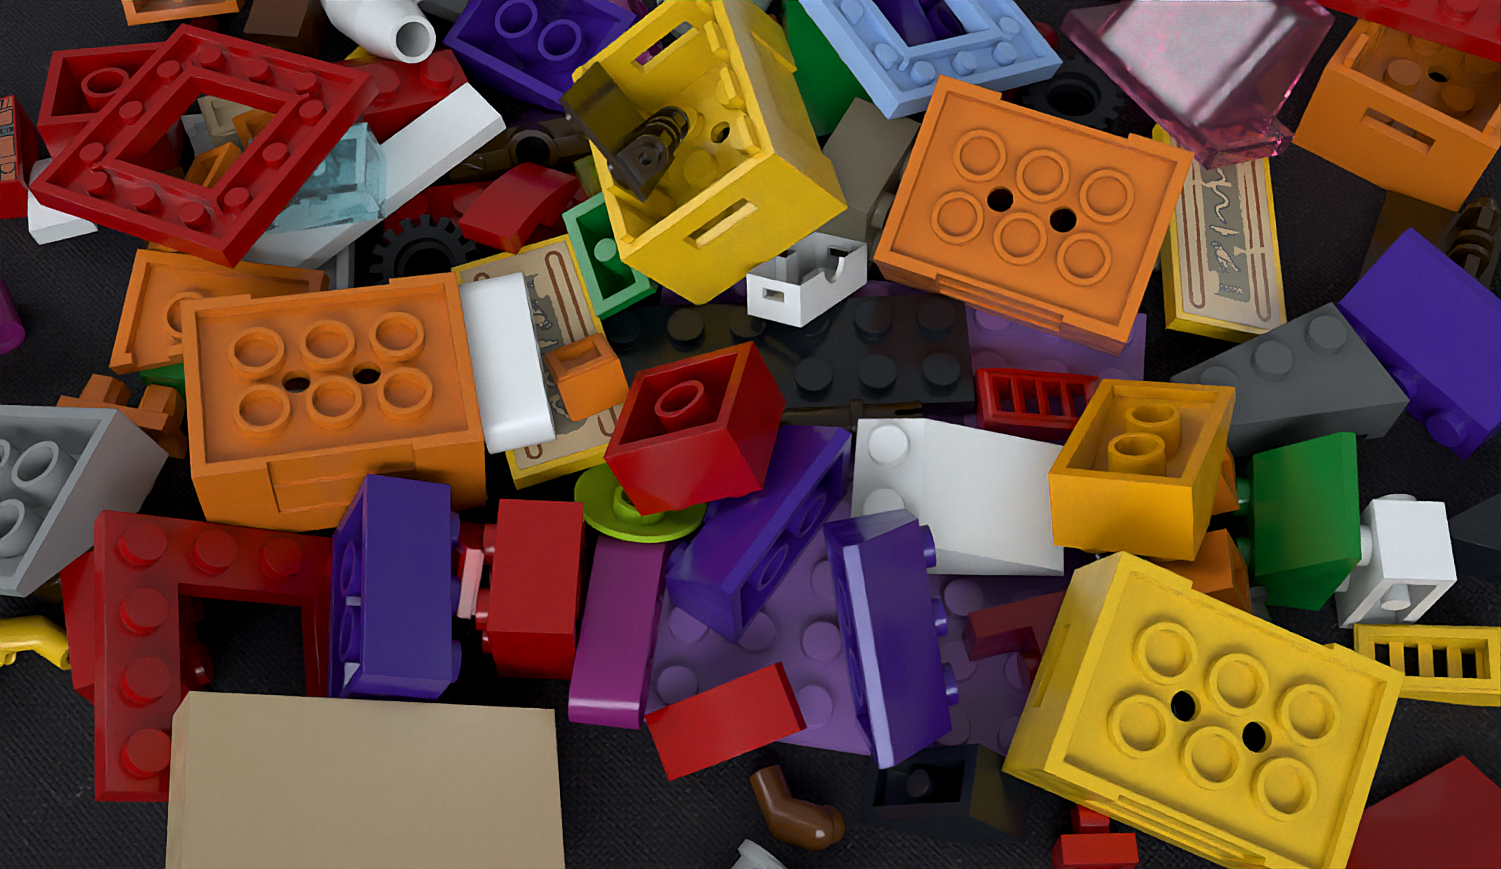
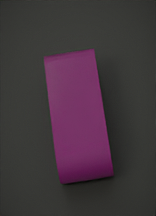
M600 533L593 559L569 691L568 716L570 722L641 730L647 708L666 589L665 576L667 574H665V566L670 555L669 541L640 543Z

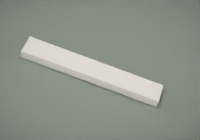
M466 82L271 224L241 261L317 269L505 130L506 126L502 116Z

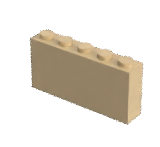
M189 691L174 713L172 720L165 869H565L554 709Z

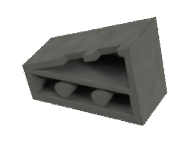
M1332 302L1178 373L1169 380V383L1236 387V400L1226 442L1234 457L1254 455L1269 451L1271 447L1295 444L1341 431L1363 435L1364 440L1384 437L1410 402Z

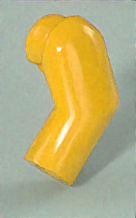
M43 615L0 619V667L3 664H12L17 657V651L34 650L62 670L71 669L67 631Z

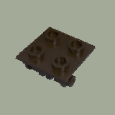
M598 61L558 99L565 109L566 119L572 129L580 137L593 142L607 159L608 169L615 181L623 188L632 190L641 202H644L649 197L676 158L673 153L690 128L687 114L681 108L673 105L660 108L645 120Z
M1388 190L1357 282L1402 233L1412 227L1489 290L1501 250V210L1499 209L1498 202L1490 197H1479L1473 203L1466 206L1462 214Z

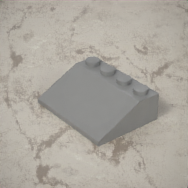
M0 405V595L28 596L94 545V521L104 509L137 513L140 510L144 500L152 491L155 480L169 454L119 409Z

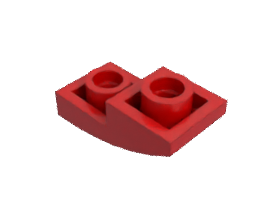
M531 162L514 167L482 192L460 218L458 223L463 237L517 255L538 224L548 227L554 225L581 186L579 177Z
M781 661L644 715L669 781L726 761L807 728Z

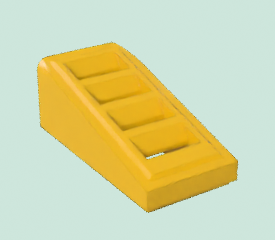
M1353 623L1354 651L1375 660V644L1389 645L1390 667L1405 673L1404 647L1417 648L1419 676L1404 677L1399 698L1470 706L1501 707V627ZM1433 650L1446 652L1447 677H1434ZM1461 653L1475 655L1476 678H1463Z

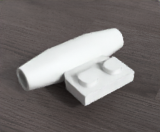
M320 0L331 23L340 32L375 56L406 63H418L425 60L435 47L436 35L434 28L417 5L422 0Z

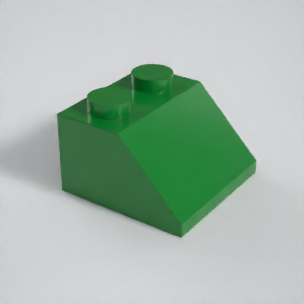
M1341 431L1254 454L1241 477L1235 478L1240 509L1228 512L1229 516L1237 517V537L1232 539L1247 564L1249 587L1263 586L1266 588L1269 600L1265 605L1319 611L1362 560L1356 433Z

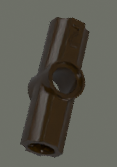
M530 110L521 114L516 121L505 123V130L448 172L455 184L497 180L509 170L526 162L554 170L557 167L593 161L594 158L589 140L580 137L572 129L565 113L557 112L550 114L542 110ZM528 136H536L543 139L548 144L549 149L543 152H533L528 150L521 140Z

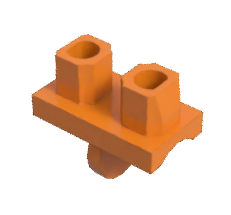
M92 374L79 398L61 395L56 407L119 409L169 454V457L184 459L189 448V440L180 429L186 402L173 387L156 384L147 386L139 407L133 408L126 406L131 396V391L124 382L114 377Z

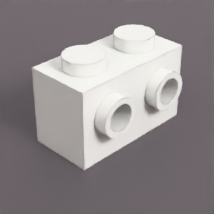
M1390 494L1378 499H1372L1360 515L1362 560L1334 592L1339 628L1353 629V623L1413 625L1457 581L1444 502L1417 501L1414 496L1408 494Z

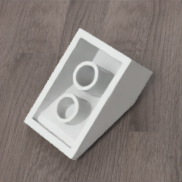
M926 418L858 419L851 518L903 508L907 509L918 518L919 526L928 525L933 536L937 562L936 567L926 568L927 574L1064 576V547L1053 545L1048 473L1064 446Z

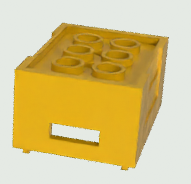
M666 0L571 74L575 83L598 61L645 120L660 108L668 105L677 106L687 114L690 128L673 153L676 158L644 202H641L632 190L623 188L615 181L608 169L607 159L591 140H589L621 262L695 305L706 304L745 278L747 272L764 262L770 261L848 208L832 162L821 152L793 73L797 70L784 31L778 23L751 0ZM685 20L693 26L643 66L634 60ZM730 127L727 138L721 142L723 130Z
M1123 550L1075 569L1001 771L1228 869H1345L1406 673L1337 643L1320 645L1198 592L1191 588L1192 580ZM1179 691L1189 694L1195 703L1194 715L1186 722L1177 719L1171 710V700ZM1250 722L1259 724L1266 736L1263 748L1256 753L1250 751L1242 739L1243 730Z

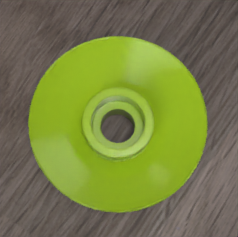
M607 463L599 464L586 470L577 480L574 489V502L584 503L585 521L589 525L609 536L632 542L657 543L681 538L694 531L702 523L707 508V502L692 505L680 511L669 510L641 517Z

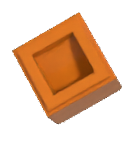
M597 332L545 353L542 356L556 391L572 421H580L625 402L629 387L620 360L602 332Z

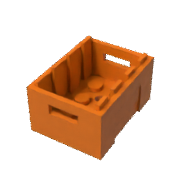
M1359 18L1325 66L1291 142L1387 191L1391 190L1458 212L1501 146V64ZM1433 72L1440 73L1446 78V82H1436L1428 74Z
M940 74L873 259L887 280L928 294H942L965 302L967 307L1119 357L1128 340L1195 153L1133 133H1129L1128 139L1019 106L1003 101L1002 93ZM1005 189L1012 194L1013 204L1008 210L996 212L988 206V197L994 190ZM1059 209L1070 210L1076 217L1074 228L1068 232L1054 230L1050 224V217L1055 211Z
M456 272L389 279V284L255 299H252L250 293L180 301L191 479L207 522L290 533L338 527L367 474L450 485L451 511L486 506L484 435ZM374 380H377L376 382H374V383H372V384H361V383H358V382H366V381H374ZM306 389L299 393L289 392L291 390Z

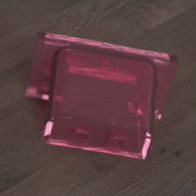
M1122 0L1119 4L1069 10L1060 30L1185 150L1194 152L1193 158L1206 170L1284 154L1295 134L1283 125L1276 116L1336 18L1315 0Z

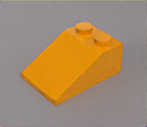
M1103 378L1048 473L1053 545L1079 548L1091 554L1117 553L1123 550L1133 555L1148 556L1153 560L1161 562L1177 560L1195 561L1211 519L1236 400V387Z

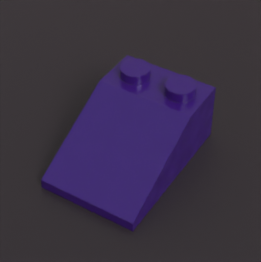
M470 0L443 39L442 44L447 49H452L459 64L469 76L510 98L565 113V109L558 99L574 84L571 75L575 72L574 70L587 63L638 23L640 19L637 14L608 0Z

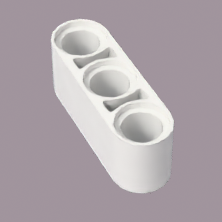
M519 272L458 285L483 435L489 453L494 454L557 440L537 330L524 273Z

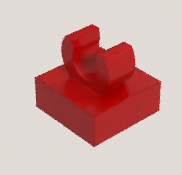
M1077 803L1076 809L1070 810L1072 834L1060 835L1051 849L1053 869H1134L1139 863L1135 833H1110L1108 816Z

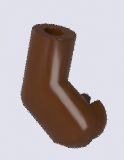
M773 765L761 769L749 778L769 831L778 841L809 851H821L827 849L831 844L838 843L844 836L846 822L841 811L833 805L826 804L821 806L794 798L781 765Z

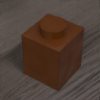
M254 0L243 34L247 41L318 59L329 23L320 0Z

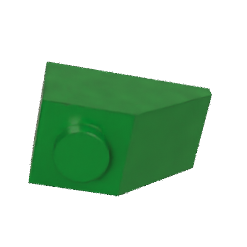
M603 191L562 214L595 314L598 318L604 320L657 291L658 282L621 262Z

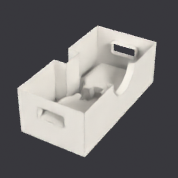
M817 232L810 234L788 248L787 258L776 256L746 273L748 314L800 328L867 283V243ZM830 248L847 251L848 256L845 258L833 256L830 254Z

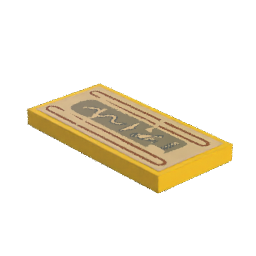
M1161 118L1152 129V140L1195 153L1160 248L1166 329L1242 344L1287 323L1267 142Z
M569 234L524 246L517 255L503 252L451 268L452 272H456L458 285L523 272L531 300L541 357L545 353L597 332H602L606 338L600 318L595 314ZM543 362L557 440L505 451L516 489L526 488L606 463L603 457L624 403L580 421H572Z

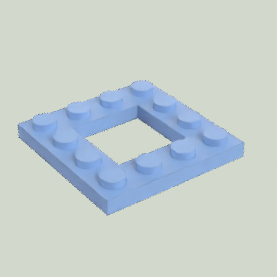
M798 0L887 120L927 111L940 74L1000 92L1051 79L1063 63L1014 0H944L961 21L967 34L908 47L872 0Z

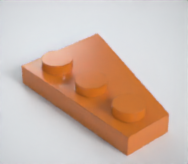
M137 249L109 368L117 375L184 363L180 301L250 293L252 299L328 291L330 279L325 271L246 261H240L234 269L192 255Z

